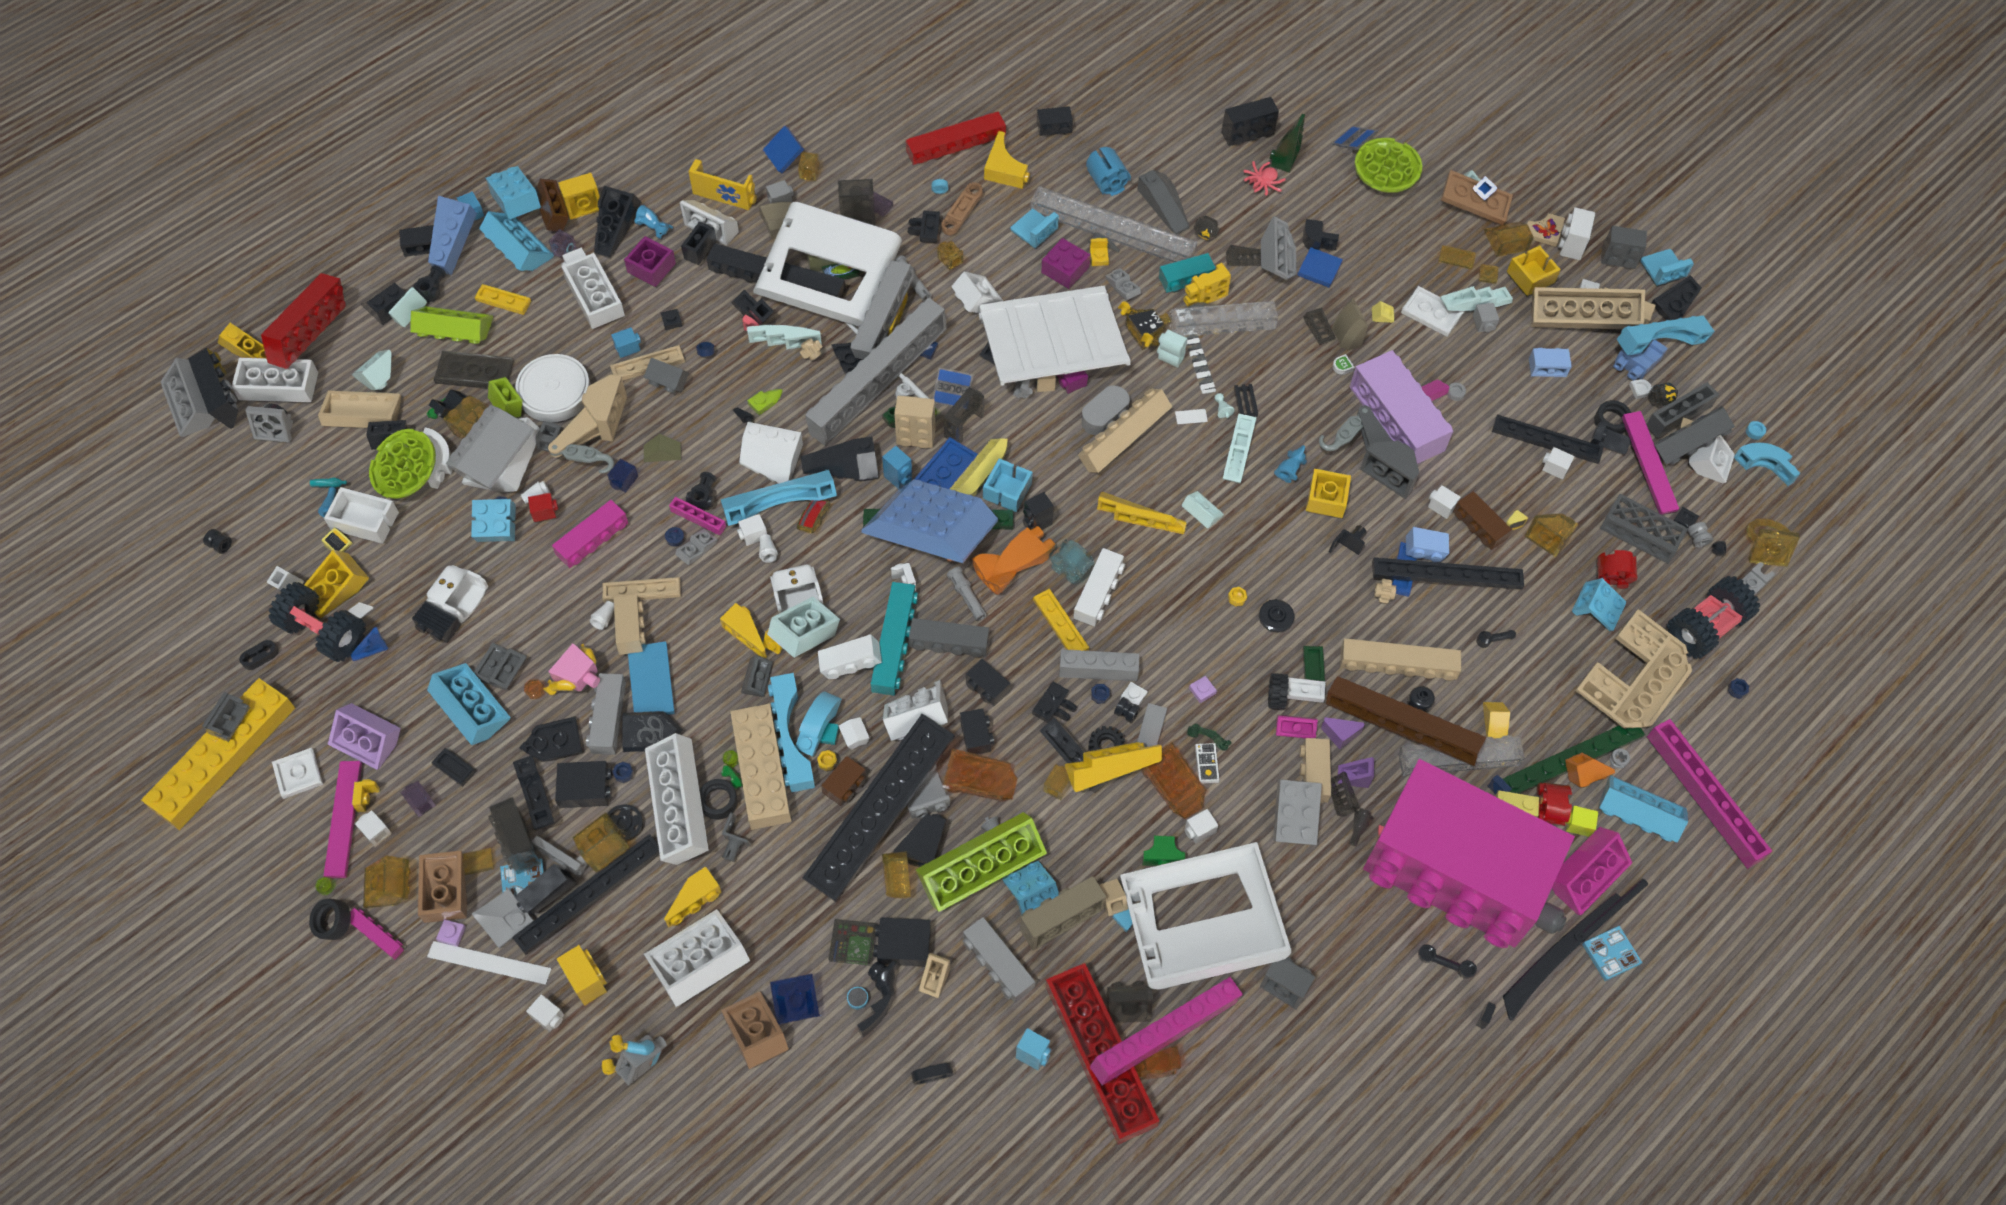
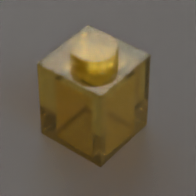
M802 152L798 166L800 179L816 181L820 166L819 154Z
M1055 764L1044 783L1043 791L1059 800H1062L1071 784L1065 766L1060 767Z

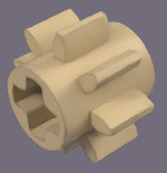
M810 338L800 345L802 347L800 354L804 359L809 358L813 360L821 355L820 348L823 346L819 340L813 341Z
M1382 579V583H1376L1374 597H1379V602L1388 604L1390 599L1394 600L1396 586L1392 585V580Z

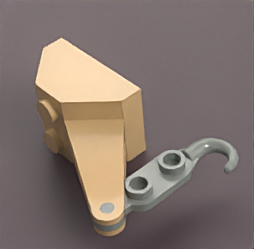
M610 374L588 386L586 393L582 396L584 409L549 444L548 449L552 457L557 458L564 455L568 460L585 463L606 461L608 466L605 469L599 470V473H607L612 470L614 460L610 455L601 453L593 447L582 446V444L598 435L602 440L613 441L627 399L622 376Z

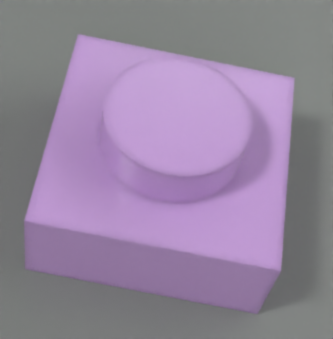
M1206 676L1189 685L1190 691L1199 703L1212 697L1217 692Z
M444 919L436 940L458 947L466 927L463 924Z

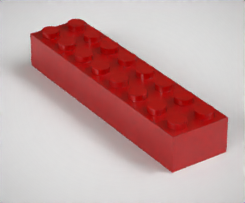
M1083 963L1046 979L1045 987L1117 1144L1119 1145L1158 1127L1159 1118L1134 1066L1104 1085L1100 1083L1090 1068L1097 1056L1116 1046L1122 1040L1086 964Z

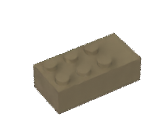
M1093 876L1071 889H1063L1058 893L1059 896L1053 899L1047 898L1038 908H1030L1022 914L1020 931L1033 951L1104 910L1106 895Z

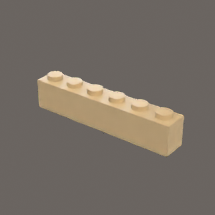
M1152 388L1144 393L1145 396L1133 402L1129 410L1122 412L1120 418L1111 422L1104 432L1095 436L1094 441L1082 448L1083 450L1078 456L1088 472L1099 473L1172 408L1162 389Z
M1344 638L1341 645L1340 668H1346L1350 671L1365 670L1370 673L1385 672L1389 675L1404 674L1409 677L1424 676L1428 679L1443 678L1444 680L1451 681L1457 680L1461 673V650Z

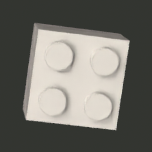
M1574 208L1573 213L1568 214L1567 225L1563 226L1561 232L1563 238L1561 237L1558 248H1561V256L1577 260L1581 259L1590 239L1595 212Z

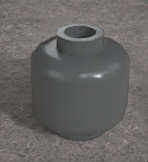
M1545 903L1535 925L1553 934L1563 929L1567 917L1564 916V910L1550 903Z

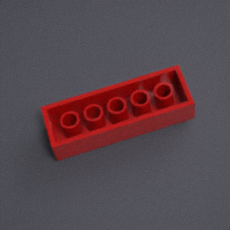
M320 273L261 334L268 364L288 369L305 352L306 348L316 340L322 331L335 320L337 315L345 309L346 302L344 301L340 278Z

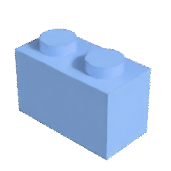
M1533 348L1529 357L1531 376L1567 377L1572 367L1569 349Z
M1413 527L1406 535V555L1413 556L1417 559H1428L1433 562H1442L1449 554L1448 533Z

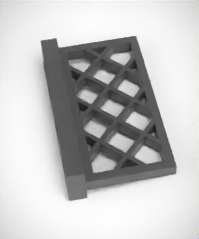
M1619 494L1600 527L1603 531L1667 564L1670 563L1688 530L1687 527L1622 494ZM1619 502L1627 504L1629 508H1622ZM1637 511H1641L1645 516L1639 517ZM1631 512L1634 518H1627L1625 513ZM1613 514H1620L1621 518H1619V517H1617V516H1615V515H1613ZM1654 520L1660 521L1662 525L1656 526ZM1648 521L1651 527H1644L1642 522ZM1671 529H1676L1681 534L1674 535ZM1659 530H1666L1668 536H1662ZM1654 531V533H1655L1656 536H1654V535H1652V534H1650V533H1648V532ZM1667 540H1671L1672 543H1673V545L1670 544V543H1668V542H1666V541H1667Z

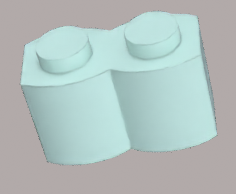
M1167 330L1166 333L1161 334L1158 341L1160 343L1157 350L1159 354L1158 359L1178 368L1185 356L1187 338Z

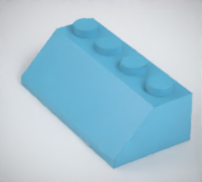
M487 212L479 229L485 234L486 238L495 244L494 246L505 254L507 259L515 264L518 270L533 271L553 258L554 254L517 217L508 219L504 213Z
M466 663L432 674L427 691L471 745L489 739L510 720L511 717Z
M1609 776L1599 802V808L1602 809L1603 813L1609 816L1616 815L1627 824L1634 823L1648 833L1654 832L1666 841L1671 842L1673 840L1678 843L1688 823L1687 808L1614 776Z

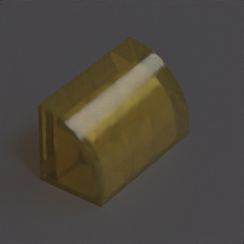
M907 851L882 854L886 895L892 898H910Z

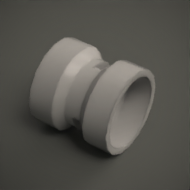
M1705 522L1696 523L1687 530L1689 535L1693 537V543L1696 548L1704 547L1713 541L1712 535L1707 532L1708 527Z

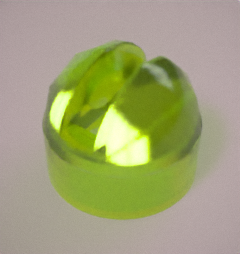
M728 750L723 754L724 765L735 767L739 763L738 754L735 751Z
M322 877L316 881L315 888L321 895H328L333 891L334 883L331 879Z

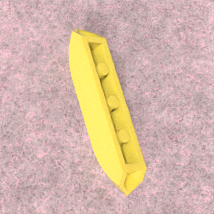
M991 439L956 480L950 490L975 496L978 488L985 483V479L990 475L998 459H1004L1008 439Z

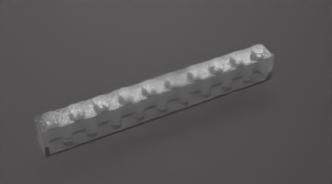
M1039 186L1031 199L1030 210L1035 209L1044 217L1055 212L1059 215L1060 223L1091 234H1103L1111 241L1173 263L1192 258L1196 253L1197 241Z

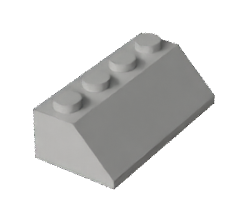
M175 358L161 380V385L179 435L184 437L208 428L215 418L208 414L189 360Z

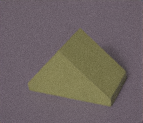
M658 434L644 444V462L681 460V442Z

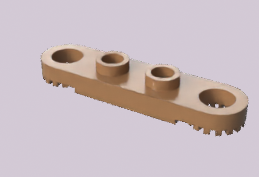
M969 183L941 223V229L944 234L953 235L957 233L982 197L983 188L979 183ZM976 189L978 192L974 194L970 190ZM952 224L954 227L947 229L946 225Z

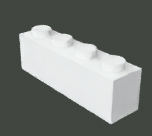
M1104 548L1102 549L1074 609V619L1092 626L1096 625L1097 620L1101 621L1104 615V610L1102 609L1104 605L1109 604L1112 596L1110 592L1112 589L1115 590L1119 579H1117L1118 574L1122 575L1126 564L1123 563V555Z

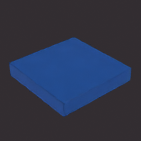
M785 125L763 149L780 173H783L804 150L790 129Z
M1310 248L1297 276L1330 288L1343 259Z

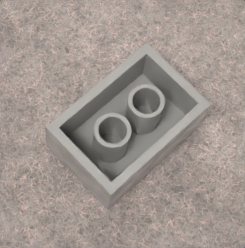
M1278 779L1273 832L1274 841L1317 845L1322 783Z

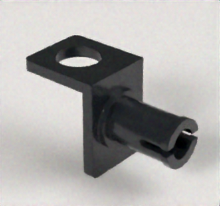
M1361 525L1356 526L1352 533L1343 529L1333 540L1328 552L1332 553L1339 544H1342L1359 555L1365 544L1361 538L1366 534V529L1363 527L1359 531L1362 527Z

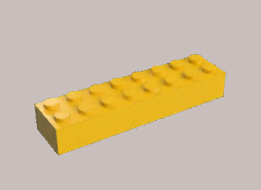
M260 678L240 697L243 703L249 705L250 709L229 742L206 732L141 799L152 811L179 831L295 709L287 697Z

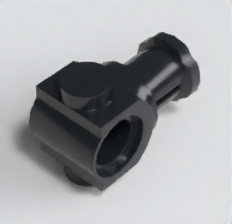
M434 265L430 268L431 272L428 276L419 278L413 285V288L426 302H435L439 298V282L446 275L442 268Z
M702 472L699 484L687 492L686 502L704 511H709V508H712L714 504L711 488L717 478L710 472Z

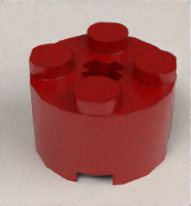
M1614 550V554L1606 555L1604 552L1598 555V579L1603 578L1609 585H1617L1619 589L1628 588L1629 584L1635 582L1638 578L1637 557L1633 556V552L1626 550Z
M1539 783L1537 786V795H1539L1537 818L1549 824L1566 826L1565 822H1569L1572 804H1569L1568 795H1572L1571 787L1569 785Z

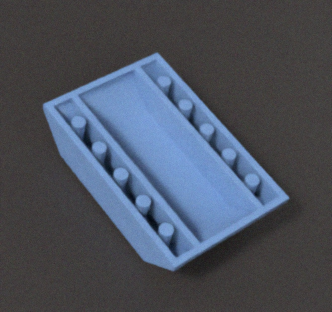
M913 479L900 488L861 531L870 536L963 563L998 522V518L981 498Z

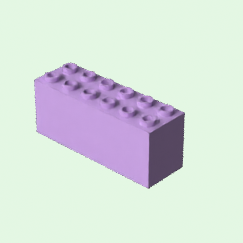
M1393 350L1355 367L1350 389L1362 405L1371 408L1393 441L1399 440L1414 450L1417 464L1446 450L1453 433L1451 425L1445 421L1440 410L1436 409L1430 397L1424 393L1421 385L1415 381L1409 369L1405 368L1400 357L1396 356Z

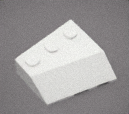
M748 422L742 438L740 464L757 474H763L772 482L782 483L790 481L803 446L801 432Z
M941 680L934 682L935 686L930 689L925 687L919 689L912 697L905 695L884 705L883 721L891 741L895 739L902 740L921 714H924L940 726L948 723V706Z

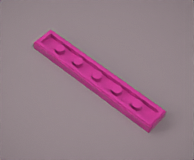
M1642 412L1624 414L1622 416L1624 425L1659 514L1677 512L1679 506Z
M340 761L324 869V877L326 879L347 878L356 813L352 805L354 782H360L361 761Z

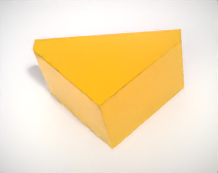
M1483 702L1487 740H1507L1510 711L1503 702Z

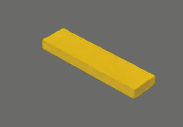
M1050 589L1033 597V601L1066 650L1089 651V646Z

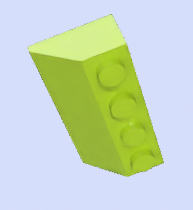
M423 306L411 311L410 332L417 333V336L422 337L434 335V338L437 339L451 337L453 341H463V339L469 340V343H480V341L487 338L493 315Z

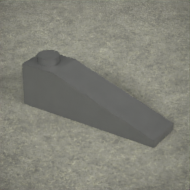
M1151 170L1139 176L1137 190L1172 233L1177 235L1188 230L1190 226L1176 187L1167 175Z

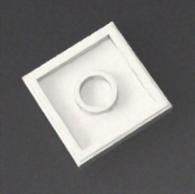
M312 748L272 762L279 791L283 799L323 785L316 756Z

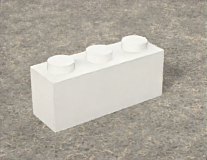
M871 634L818 651L820 672L828 679H836L841 675L857 672V670L871 668L876 664L882 663L879 642Z

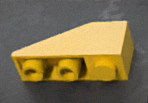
M229 323L219 335L218 344L242 358H266L263 344L232 323Z
M706 866L690 876L685 882L664 918L668 928L672 925L680 924L684 917L690 913L698 912L702 905L716 900L719 894L722 893L718 883Z

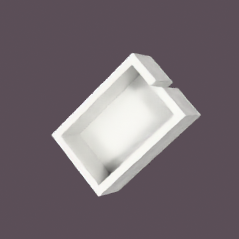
M340 487L324 520L331 530L337 528L341 533L383 544L390 531L388 526L393 525L399 512L391 500Z

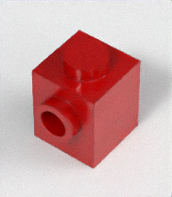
M551 493L528 497L530 514L534 522L556 518V510H559L557 499L553 500Z

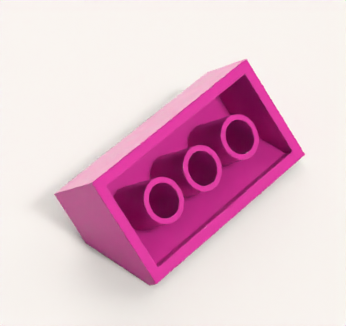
M1599 827L1562 864L1552 889L1555 895L1577 915L1581 916L1632 864L1620 834Z

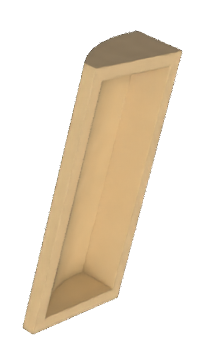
M328 391L318 414L321 426L368 428L369 422L396 421L399 415L401 394Z

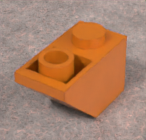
M1584 753L1565 760L1569 781L1579 787L1589 786L1590 783L1605 779L1615 773V769Z

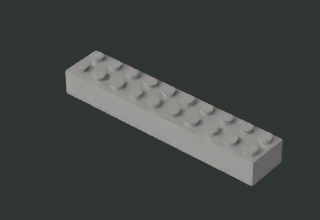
M930 298L920 303L918 308L913 313H910L901 325H897L893 332L882 340L880 345L873 348L864 360L859 361L857 366L851 372H848L839 384H835L832 390L819 400L817 405L807 411L805 416L809 434L824 446L833 440L947 330L945 309Z

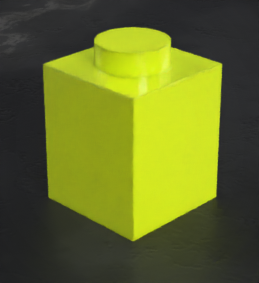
M1573 806L1569 822H1565L1567 824L1566 831L1590 837L1596 831L1598 811Z

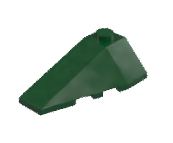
M1301 114L1278 143L1276 150H1272L1270 155L1272 160L1271 167L1290 173L1301 148L1305 114Z

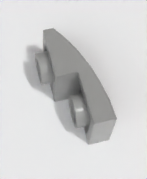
M1116 269L1106 275V279L1125 300L1141 294L1140 287L1130 281V275L1122 269Z
M703 529L692 535L690 542L677 548L675 555L689 566L711 549L718 539L706 529Z

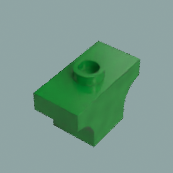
M1154 836L1152 848L1143 852L1142 866H1159L1184 860L1185 852H1181L1176 848L1175 836Z

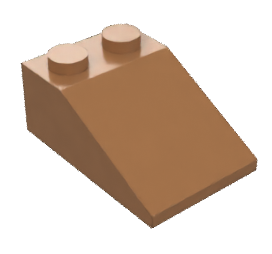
M462 851L419 855L418 916L424 923L444 921V919L456 920L467 918V893Z
M760 991L721 1010L749 1069L789 1050L784 1034Z

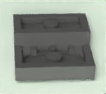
M492 643L474 673L480 681L507 690L527 659V656L510 648L507 650Z

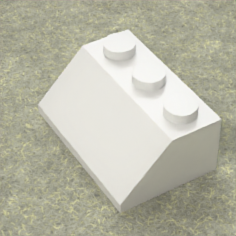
M682 200L680 202L685 226L694 229L700 221L714 227L716 240L726 246L738 234V225L734 218L728 217L718 210H713L695 200Z

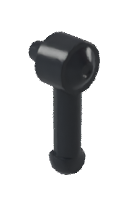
M1508 630L1507 632L1491 634L1488 631H1482L1478 635L1476 643L1482 648H1487L1491 642L1514 639L1516 632Z

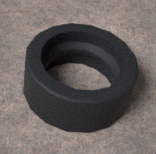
M1615 400L1602 403L1594 417L1595 425L1597 426L1599 422L1607 424L1606 429L1623 434L1626 431L1624 422L1619 425L1609 423L1604 418L1603 413L1614 412L1622 418L1624 414L1631 413L1629 407Z
M713 779L706 782L699 790L703 814L710 819H725L729 816L730 812L733 813L738 803L735 788L728 781ZM718 789L727 791L730 800L725 807L721 809H711L708 807L706 797L710 792Z
M322 899L316 903L309 917V926L313 935L326 940H337L344 936L351 922V912L348 905L343 901L335 899ZM333 908L335 921L331 929L327 931L325 919L329 910Z

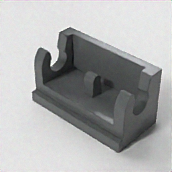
M224 692L202 727L208 734L229 742L250 707L243 703L242 699Z

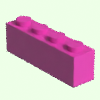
M609 500L552 545L555 555L569 568L579 564L585 556L593 553L599 545L608 541L613 534L622 530L628 524L626 514L612 500Z

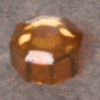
M530 679L524 684V692L530 699H539L544 694V685L538 679Z

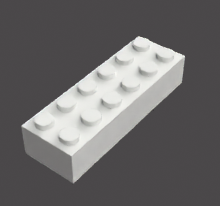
M675 733L645 748L660 860L678 865L709 850L692 740Z

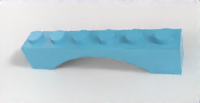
M1704 315L1692 316L1690 318L1627 326L1621 331L1617 341L1627 355L1642 353L1648 344L1655 339L1671 338L1695 345L1705 343L1715 331Z
M829 470L724 498L721 499V504L728 526L778 504L799 500L820 501L837 496L834 480Z
M794 673L770 677L771 685H768L770 697L774 696L775 701L771 702L773 714H777L778 720H774L776 732L780 731L781 735L780 738H777L779 750L783 749L784 756H780L782 768H787V774H784L785 785L790 786L791 792L815 788L811 763L795 748L789 735L790 715L798 700Z

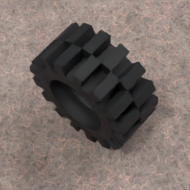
M1271 673L1268 687V708L1285 710L1289 688L1288 674Z
M1102 726L1100 730L1098 727L1095 732L1091 733L1088 749L1089 751L1101 749L1099 743L1104 739L1111 740L1114 743V747L1125 745V739L1121 732L1118 733L1117 728L1112 730V726H1109V729H1106V726Z

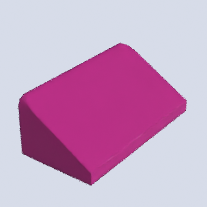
M1437 379L1421 388L1433 401L1446 395L1450 387Z
M1277 714L1276 736L1316 739L1318 720L1316 718Z

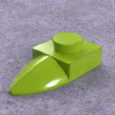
M773 389L765 393L761 390L747 400L748 405L760 416L778 402L782 395V389Z

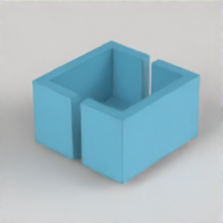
M998 459L983 486V499L997 505L1001 502L1002 507L1017 512L1032 485L1033 472L1017 466L1016 477L1013 478L1014 464Z
M511 499L472 500V517L475 520H472L471 537L477 542L515 541V524L512 521H515L516 504Z

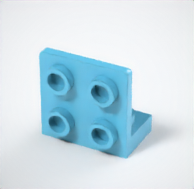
M1031 209L1011 226V231L1036 248L1058 229L1059 215L1053 212L1049 216L1044 217L1035 209Z
M1671 249L1642 257L1640 260L1657 286L1687 277L1694 265L1691 258L1678 260Z
M1601 578L1585 582L1572 612L1576 616L1591 613L1609 631H1613L1626 605V601Z
M1039 861L1030 863L1002 878L1004 884L1016 898L1021 915L1030 908H1038L1047 898L1053 899L1059 896L1056 882Z

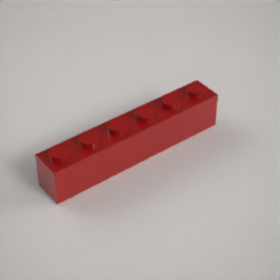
M999 111L905 139L906 152L912 164L916 165L994 141L999 131L1005 132L1006 137V124Z

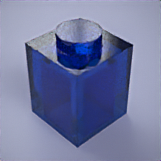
M620 459L607 476L612 488L615 490L620 489L626 493L638 478V473L634 465Z

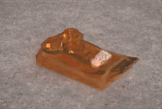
M1173 742L1162 748V760L1160 762L1141 768L1143 776L1150 780L1171 811L1181 816L1184 820L1204 808V797L1207 790Z
M952 748L942 788H945L950 793L962 792L997 801L1012 800L1017 777L1013 773L1011 763Z

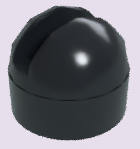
M1716 541L1712 544L1713 554L1718 556L1726 555L1725 541Z

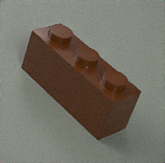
M540 178L535 190L541 206L539 210L546 230L563 232L569 215L557 181Z
M1474 491L1459 500L1453 510L1456 517L1462 520L1468 526V529L1475 533L1491 551L1506 541L1512 532V529Z

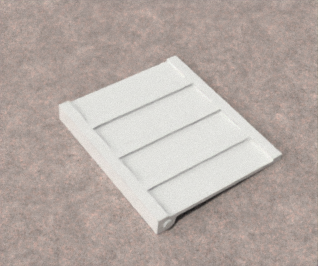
M1105 286L979 305V320L984 324L1000 385L1115 365H1130V358L1123 343Z

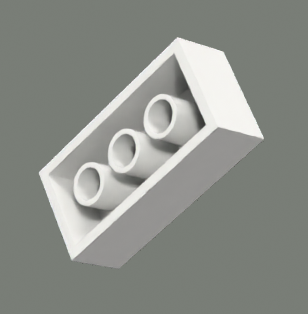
M594 253L562 265L565 279L592 329L625 316L622 303Z
M239 358L232 390L238 400L312 402L318 371L312 360L296 359L288 369L268 364L266 358Z

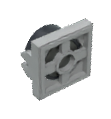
M269 403L263 407L248 406L246 408L254 439L290 443L292 440L290 430L293 420H290L292 415L288 414L283 407Z

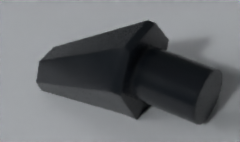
M738 407L732 410L743 423H754L752 420L754 416L751 413Z

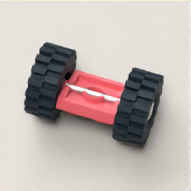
M1726 576L1708 590L1707 596L1709 597L1691 610L1690 608L1683 609L1668 621L1667 628L1669 630L1667 631L1686 645L1688 657L1693 656L1694 659L1704 657L1719 644L1718 640L1735 626H1742L1759 612L1760 603L1757 602L1759 598L1754 596L1755 591L1749 589L1750 585L1748 583L1744 584V580H1737L1735 576Z
M300 582L289 583L286 585V589L282 588L280 590L281 593L275 596L276 600L271 603L272 608H269L271 614L268 616L272 624L290 634H293V632L297 633L299 629L303 630L306 626L319 635L316 637L317 643L315 646L321 654L336 662H340V660L345 661L346 657H351V653L365 636L363 633L366 632V624L362 619L347 610H340L339 613H333V617L329 616L327 623L322 622L314 617V612L318 610L316 605L319 604V595Z

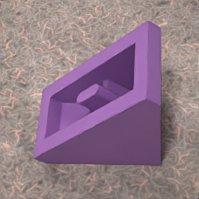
M1326 717L1321 725L1322 731L1339 749L1358 737L1364 728L1363 722Z
M1373 757L1338 765L1339 785L1369 788L1374 778Z

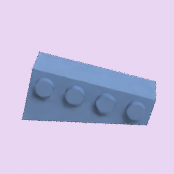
M438 196L428 262L431 266L435 265L442 268L449 275H452L477 215L470 204Z

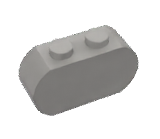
M1107 386L1083 407L1081 419L1083 429L1095 436L1104 432L1111 422L1116 421L1120 418L1122 412L1129 409L1130 398L1127 391L1119 386Z

